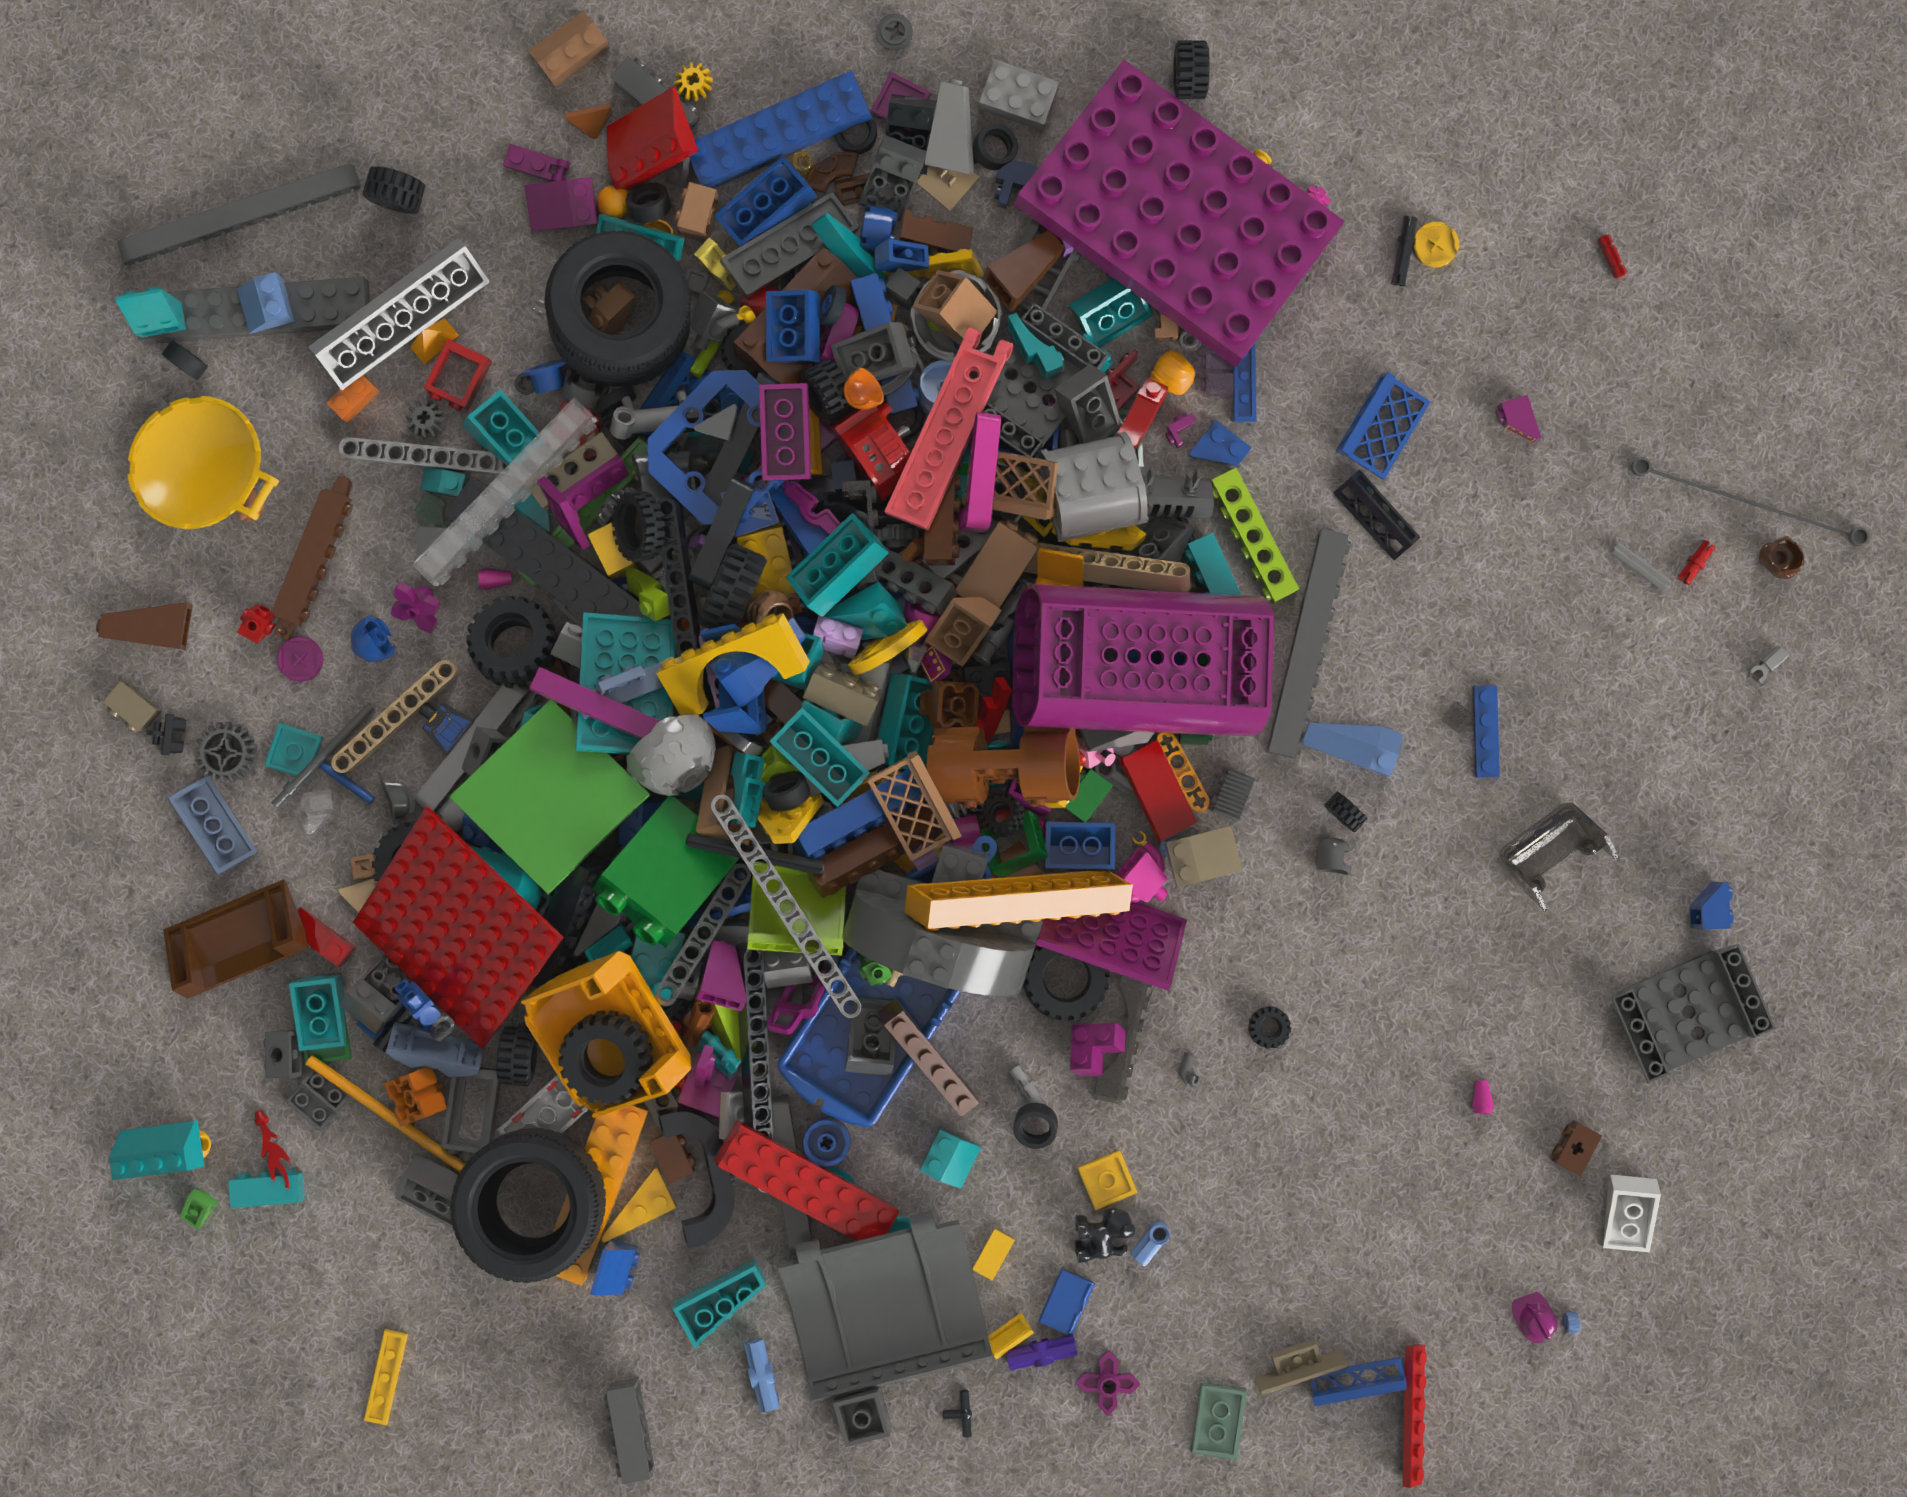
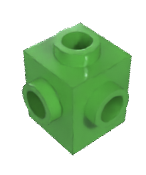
M863 955L858 957L862 965L858 970L863 981L868 979L871 987L884 984L892 977L890 968L874 962Z

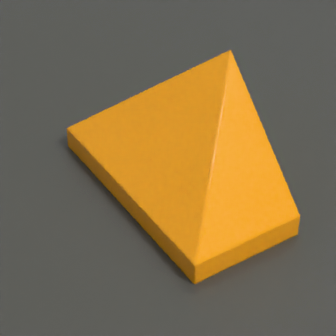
M444 318L422 331L410 348L426 365L442 351L447 338L454 341L460 335Z

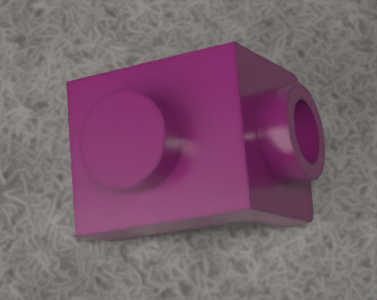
M1182 413L1173 419L1174 423L1168 425V432L1165 435L1171 446L1175 444L1177 449L1182 446L1183 443L1177 433L1196 423L1193 413L1189 415Z

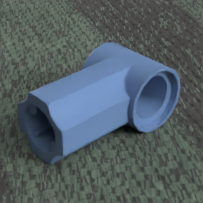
M1160 1220L1152 1222L1147 1232L1131 1250L1130 1255L1140 1264L1146 1266L1161 1246L1168 1242L1170 1238L1168 1225ZM1156 1228H1163L1165 1234L1163 1237L1157 1238L1153 1235V1231Z

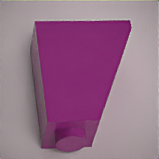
M723 940L712 941L708 948L696 999L742 1011L747 997L735 946Z

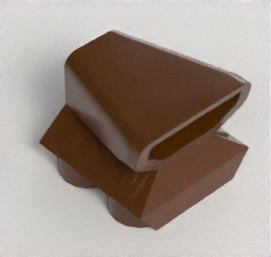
M935 681L931 689L921 692L919 712L929 717L931 726L935 728L974 727L977 724L979 689L975 683Z

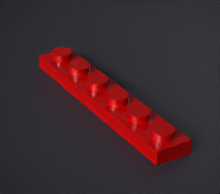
M1423 1344L1409 1345L1405 1349L1407 1387L1404 1392L1402 1487L1407 1488L1421 1485L1424 1478L1422 1465L1425 1453L1423 1434L1425 1432L1424 1410L1426 1402L1424 1399V1387L1426 1385L1425 1363L1427 1355L1425 1345Z

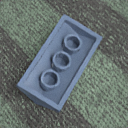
M209 776L200 779L167 798L217 876L236 867L258 852Z

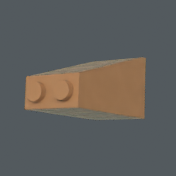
M1002 519L956 588L957 593L962 597H983L1001 609L1041 546L1037 542L1038 538L1029 532L1024 534L1018 530L1019 526L1009 519L1004 521Z

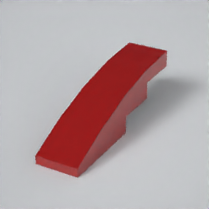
M995 677L991 697H982L977 724L974 726L985 730L987 745L997 730L1011 693V688L1004 677Z

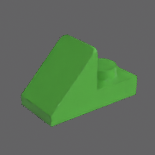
M193 1189L188 1195L180 1218L199 1230L218 1201L202 1189L198 1191Z

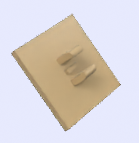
M929 166L927 175L922 174L916 183L951 211L978 180L979 176L975 173L972 175Z

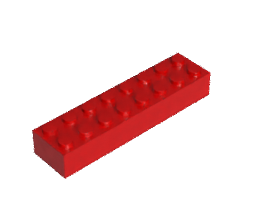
M736 1120L713 1160L723 1170L856 1241L887 1234L900 1212L888 1201L811 1161L739 1120Z

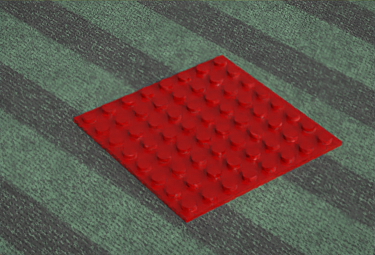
M429 807L423 810L352 922L414 981L440 1009L446 1011L453 1021L482 1049L487 1046L564 938Z

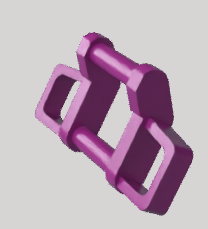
M822 960L818 964V970L822 973H827L828 971L822 970L824 960ZM812 972L813 982L804 983L816 986L809 1003L802 1005L788 1003L796 985L785 986L779 1001L775 1002L766 1022L770 1031L790 1035L802 1019L816 1016L818 1003L825 990L816 972ZM779 1014L793 1017L787 1026L775 1024Z

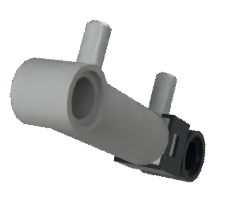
M679 391L676 394L680 404L687 398L685 391ZM626 396L622 399L624 407L617 408L613 413L610 432L618 439H627L634 433L656 431L678 406L635 410L631 398ZM716 399L705 408L706 419L721 412V404ZM691 410L687 414L688 421L690 423L697 422L699 413L696 410ZM687 427L684 433L696 431L694 428Z

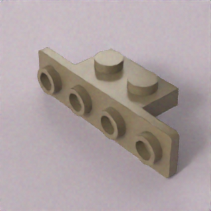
M1312 1339L1272 1352L1271 1355L1276 1371L1255 1377V1382L1260 1394L1263 1395L1334 1371H1339L1348 1367V1363L1342 1350L1320 1356L1316 1340Z

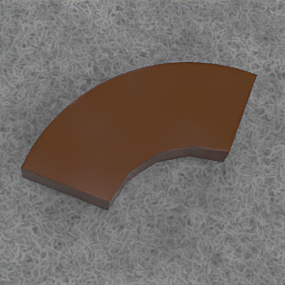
M857 152L834 153L820 163L815 164L807 174L805 181L813 191L826 193L829 185L836 179L844 176L853 177L859 154Z

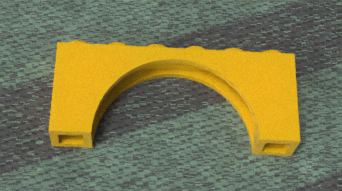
M784 613L777 616L771 614L765 617L761 623L756 625L750 623L741 629L742 631L737 633L733 631L728 632L716 642L714 640L707 641L697 650L691 648L683 652L678 658L669 657L662 661L661 667L656 674L680 715H699L705 711L709 702L703 688L704 669L710 660L723 653L742 651L760 656L771 663L784 679L804 672L810 661Z

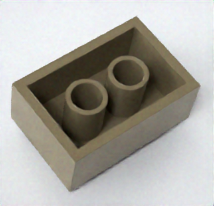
M820 662L811 677L803 698L864 726H868L883 690L879 689L880 686L873 682L867 681L865 683L859 680V677L851 672L843 673L837 670V667L831 663L825 662L823 664Z

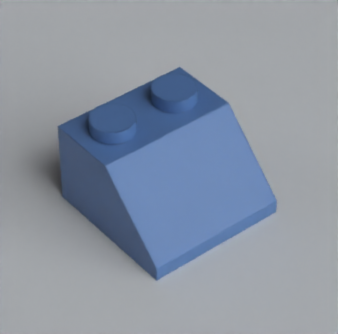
M277 272L253 278L237 289L250 334L295 322L283 277Z

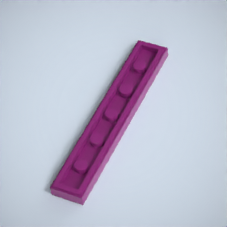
M539 667L529 688L533 692L639 739L652 732L654 726L660 721Z

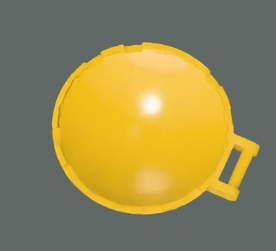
M209 396L181 398L170 402V405L160 412L156 411L137 432L128 456V461L130 462L128 481L131 491L139 502L138 504L152 518L174 528L197 529L211 526L224 520L235 511L257 521L259 517L258 512L272 488L276 487L279 483V480L260 470V443L249 419L230 403ZM260 479L265 483L249 509L243 505Z

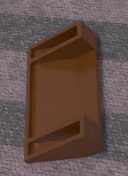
M823 246L782 291L812 290L820 293L821 302L828 288L836 285L845 289V303L857 307L850 281L858 278L841 259ZM766 308L734 341V354L758 373L762 372L780 381L781 384H798L801 381V373L816 364L766 362ZM820 324V341L825 329V326L822 324Z
M284 879L163 929L172 991L187 999L308 949L305 928Z

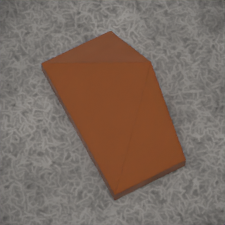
M608 103L566 113L565 118L571 126L589 137L597 139L613 113Z

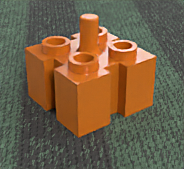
M425 1067L384 1083L390 1101L394 1100L396 1109H394L400 1127L447 1109L444 1096L441 1093L443 1085L441 1082H437L436 1075L431 1068Z

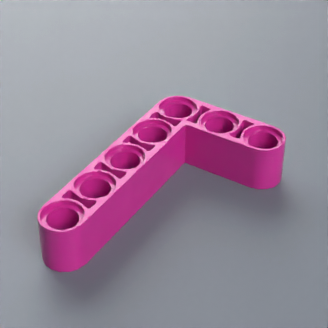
M976 412L966 507L962 508L961 513H958L957 521H960V531L982 533L990 527L1001 415Z

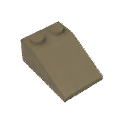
M1231 826L1164 843L1174 884L1177 888L1243 870Z

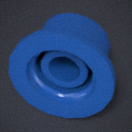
M562 359L546 362L522 371V375H530L536 394L549 392L563 387L564 376L560 366L566 363Z

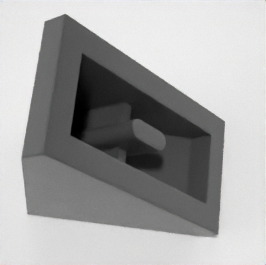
M733 404L694 426V429L697 432L730 441L739 408L736 404Z

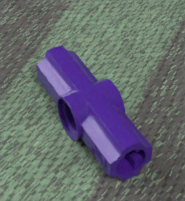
M1073 1335L1051 1340L1043 1338L1040 1342L1034 1340L1029 1345L1012 1348L1006 1353L1010 1371L1032 1365L1035 1367L1046 1366L1054 1363V1360L1078 1355Z

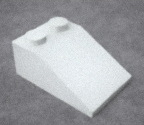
M1610 1175L1606 1200L1603 1248L1650 1252L1661 1197L1657 1179Z

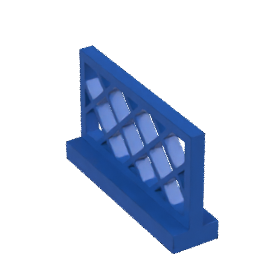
M1389 372L1380 375L1335 451L1342 456L1348 457L1382 480L1386 478L1431 402L1395 379L1396 376ZM1394 385L1401 389L1403 399L1392 401L1390 391ZM1415 398L1423 403L1418 412L1410 413L1408 400ZM1403 401L1406 415L1395 417L1393 404ZM1388 405L1391 418L1380 421L1378 411L1381 406ZM1407 417L1409 427L1407 431L1399 433L1396 419ZM1392 421L1395 434L1384 436L1381 423ZM1377 424L1380 438L1369 440L1367 429L1369 426ZM1395 437L1398 445L1395 451L1387 452L1385 439ZM1380 440L1383 454L1372 456L1369 443ZM1365 444L1368 457L1360 459L1353 453L1358 445ZM1384 456L1386 466L1382 472L1375 468L1373 458Z

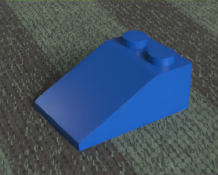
M611 1239L603 1248L590 1295L623 1294L626 1288H631L634 1278L633 1275H630L632 1266L637 1267L640 1253H637L638 1246Z

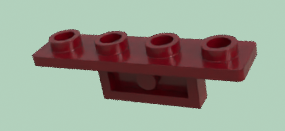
M1136 349L1130 354L1128 352L1125 353L1119 361L1120 364L1115 369L1111 368L1106 373L1118 411L1138 392L1140 387L1124 374L1138 358V351Z

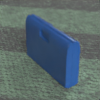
M1061 1268L1038 1322L1067 1335H1073L1095 1283Z

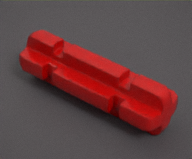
M1607 234L1600 237L1598 243L1604 249L1602 252L1609 267L1613 268L1614 278H1620L1627 273L1624 265H1621V257L1615 245H1612L1613 240L1611 236Z

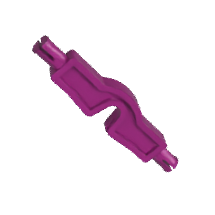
M785 480L781 486L785 489V496L800 509L802 518L810 526L821 529L829 536L841 524L829 509L813 514V510L819 504L818 499L805 490L798 482L794 481L791 483L789 480Z

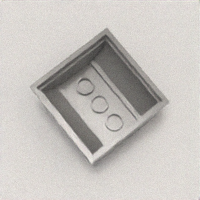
M1126 432L1117 433L1114 437L1051 451L1047 449L1040 450L1034 456V458L1058 462L1053 507L1056 508V515L1051 518L1058 542L1148 522L1146 488L1132 440ZM1042 466L1038 469L1044 481L1050 476V467ZM1043 489L1044 494H1045V498H1046V501H1047V493H1046V491Z

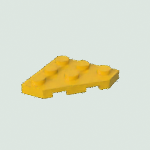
M1133 525L1066 540L1065 542L1075 546H1079L1080 543H1090L1092 547L1110 549L1111 545L1122 546L1123 550L1132 551L1144 541L1147 534ZM1053 527L1052 533H1054V534L1056 535L1055 529H1054V527Z
M810 794L805 802L793 809L774 811L769 808L765 797H762L757 822L760 823L765 833L769 835L773 844L794 843L824 803L821 794Z

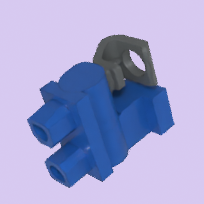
M404 979L395 987V990L399 993L396 996L398 1000L434 1040L442 1041L452 1032L455 1027L453 1019L446 1011H439L414 981L410 984ZM445 1026L444 1031L436 1035L437 1030Z

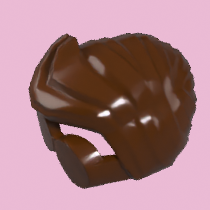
M1788 536L1778 538L1773 543L1768 542L1760 549V564L1777 578H1792L1800 572L1805 562L1802 549L1797 542H1794Z

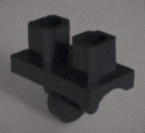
M165 714L163 732H161L162 722H154V731H146V735H153V745H159L160 736H163L161 755L183 753L184 741L171 740L172 731L185 732V719L174 717V714Z

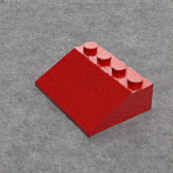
M671 87L607 126L608 170L616 190H632L699 152L676 87Z

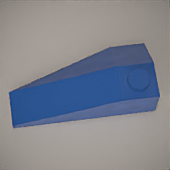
M792 618L788 620V623L801 644L806 636L795 619ZM742 651L723 653L709 663L719 681L740 708L758 697L765 689L764 686L770 678H774L779 672L762 657Z

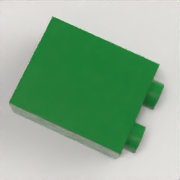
M668 796L602 873L593 887V890L599 894L596 897L598 904L606 912L614 916H618L622 912L636 924L633 930L643 942L651 946H655L659 942L665 948L739 860L737 857L687 847L686 839L689 833L700 835L696 832L698 816L674 796Z

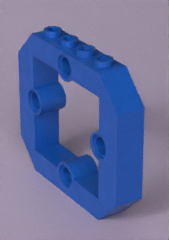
M746 370L712 371L648 438L649 473L702 524H712L720 507L705 492L707 478L704 474L696 471L686 474L664 452L687 427L694 428L697 424L705 421V408L727 385L750 407L747 411L749 423L761 428L760 422H756L753 418L754 411L760 409L759 385L761 384ZM691 410H696L699 413V419L695 423H690L687 419V414ZM762 470L753 472L748 482L755 485V479L757 476L762 475ZM694 476L698 477L701 481V485L697 490H693L689 486V480ZM767 480V485L762 489L757 488L755 485L741 522L744 524L753 515L750 510L756 504L760 507L769 498L767 493L772 488L778 489L785 480Z

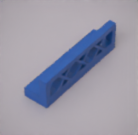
M682 351L673 365L671 364V367L664 372L639 410L665 407L671 403L672 406H679L680 403L676 397V390L680 385H685L686 396H689V384L693 379H689V370L696 359ZM649 432L642 433L647 438H649L652 435Z
M1401 1357L1348 1366L1339 1371L1310 1379L1314 1393L1312 1397L1314 1406L1406 1390L1407 1387ZM1397 1364L1400 1376L1389 1377L1383 1371L1387 1365ZM1365 1369H1371L1377 1373L1374 1381H1366L1360 1377ZM1344 1373H1348L1355 1378L1352 1384L1347 1386L1337 1380ZM1325 1377L1332 1382L1329 1389L1317 1390V1378Z

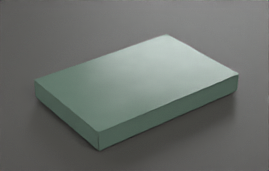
M1201 1383L1191 1453L1237 1460L1247 1396L1246 1389Z

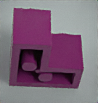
M1117 1023L1073 1025L1070 1070L1079 1076H1102L1103 1053L1125 1052L1126 1030Z

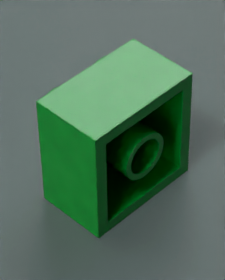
M1092 769L1081 770L1078 795L1075 800L1069 801L1064 809L1080 821L1086 823L1113 785Z

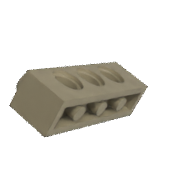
M597 432L593 433L586 439L587 443L580 448L578 446L573 447L567 452L568 456L561 461L559 459L555 460L548 466L549 470L545 473H537L530 478L529 481L531 483L526 486L544 510H548L551 507L537 482L541 477L545 476L548 480L557 477L559 484L556 488L562 493L598 467L619 455L602 432L599 434ZM589 451H596V459L592 462L586 461V454ZM571 464L578 466V471L574 475L567 474V468Z

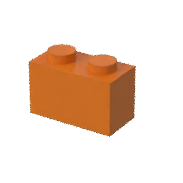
M362 375L343 390L340 389L326 404L342 420L349 423L380 390L365 375Z

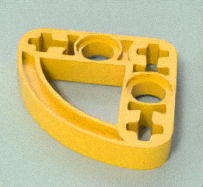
M919 619L907 623L905 628L888 637L875 638L848 664V667L854 675L867 672L908 648L924 635L928 629L923 621Z

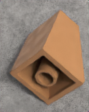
M941 270L935 273L912 306L960 345L969 327L981 331L982 334L997 312L967 277Z

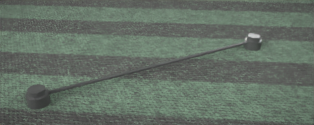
M1645 457L1637 458L1631 464L1632 473L1639 477L1651 472L1847 535L1849 542L1853 546H1862L1869 541V532L1862 527L1855 528L1849 533L1651 469V462Z

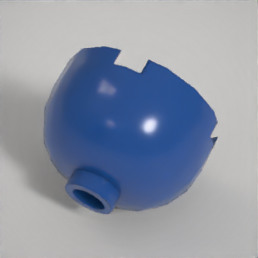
M369 615L353 627L351 632V649L355 655L367 662H379L393 655L396 646H392L387 635L392 636L388 626L380 618L374 620L372 618L373 615Z

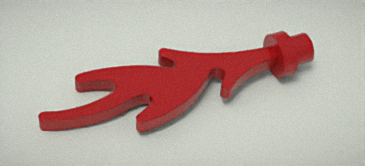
M263 1110L254 1113L256 1118L254 1122L256 1126H261L263 1146L261 1156L264 1158L269 1152L268 1169L271 1179L273 1181L276 1180L275 1170L279 1169L284 1177L285 1187L289 1189V1177L280 1159L284 1158L287 1162H290V1158L283 1148L270 1141V1138L277 1139L278 1136L267 1127L266 1123L269 1121V1118L264 1114Z

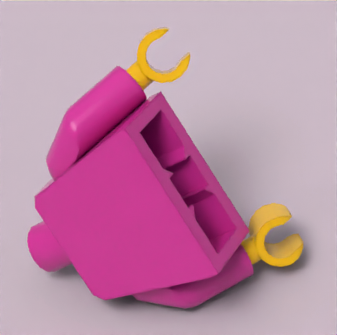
M1139 831V834L1143 836V841L1137 842L1134 837H1132V841L1136 846H1142L1143 848L1138 847L1117 871L1116 875L1133 884L1130 902L1137 903L1140 900L1149 902L1152 897L1162 901L1168 895V891L1162 886L1167 881V876L1164 874L1166 867L1163 855L1151 842L1146 841L1145 833Z

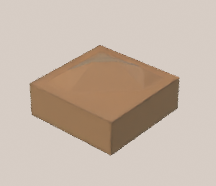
M373 854L350 858L354 882L371 879L376 874L375 868H372Z

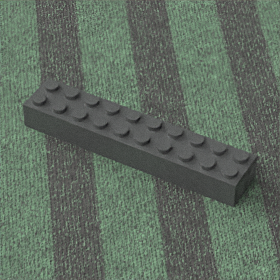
M362 276L286 282L284 284L295 322L252 334L249 333L237 290L241 286L171 291L167 293L182 303L186 330L143 338L137 337L140 342L147 345L170 343L171 340L185 342L332 330L370 302L369 281Z

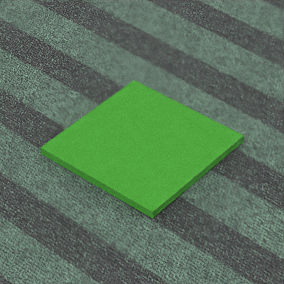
M551 699L449 796L548 895L650 796L608 753L575 751L577 724L573 723L572 719Z

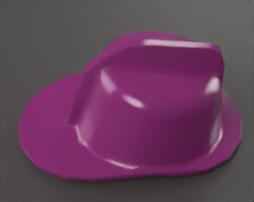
M1535 1292L1513 1301L1512 1313L1523 1335L1529 1341L1541 1343L1545 1339H1550L1551 1335L1557 1331L1558 1323L1556 1316L1542 1294Z

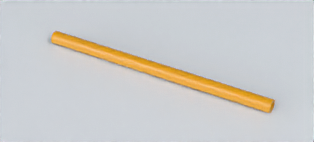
M314 1055L310 1056L306 1062L307 1066L461 1173V1169L466 1164L454 1154L447 1153V1149L441 1148L440 1144L410 1123L400 1127L396 1114Z

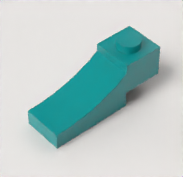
M1017 313L1008 316L1006 326L1025 363L1028 364L1035 361L1044 381L1061 374L1064 364L1061 352H1057L1054 345L1049 347L1038 340L1025 327Z
M735 752L730 774L734 779V805L747 826L755 828L765 782L760 781L765 758ZM732 819L731 823L742 825L738 819Z

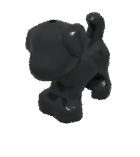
M1114 1206L1108 1207L1104 1210L1103 1220L1100 1223H1090L1086 1216L1076 1215L1075 1228L1078 1231V1239H1090V1242L1087 1244L1082 1240H1075L1078 1263H1083L1096 1258L1107 1259L1112 1255H1125L1128 1251V1246L1123 1244L1115 1247L1112 1245L1111 1238H1130L1135 1234V1227L1131 1223L1128 1212L1117 1209Z

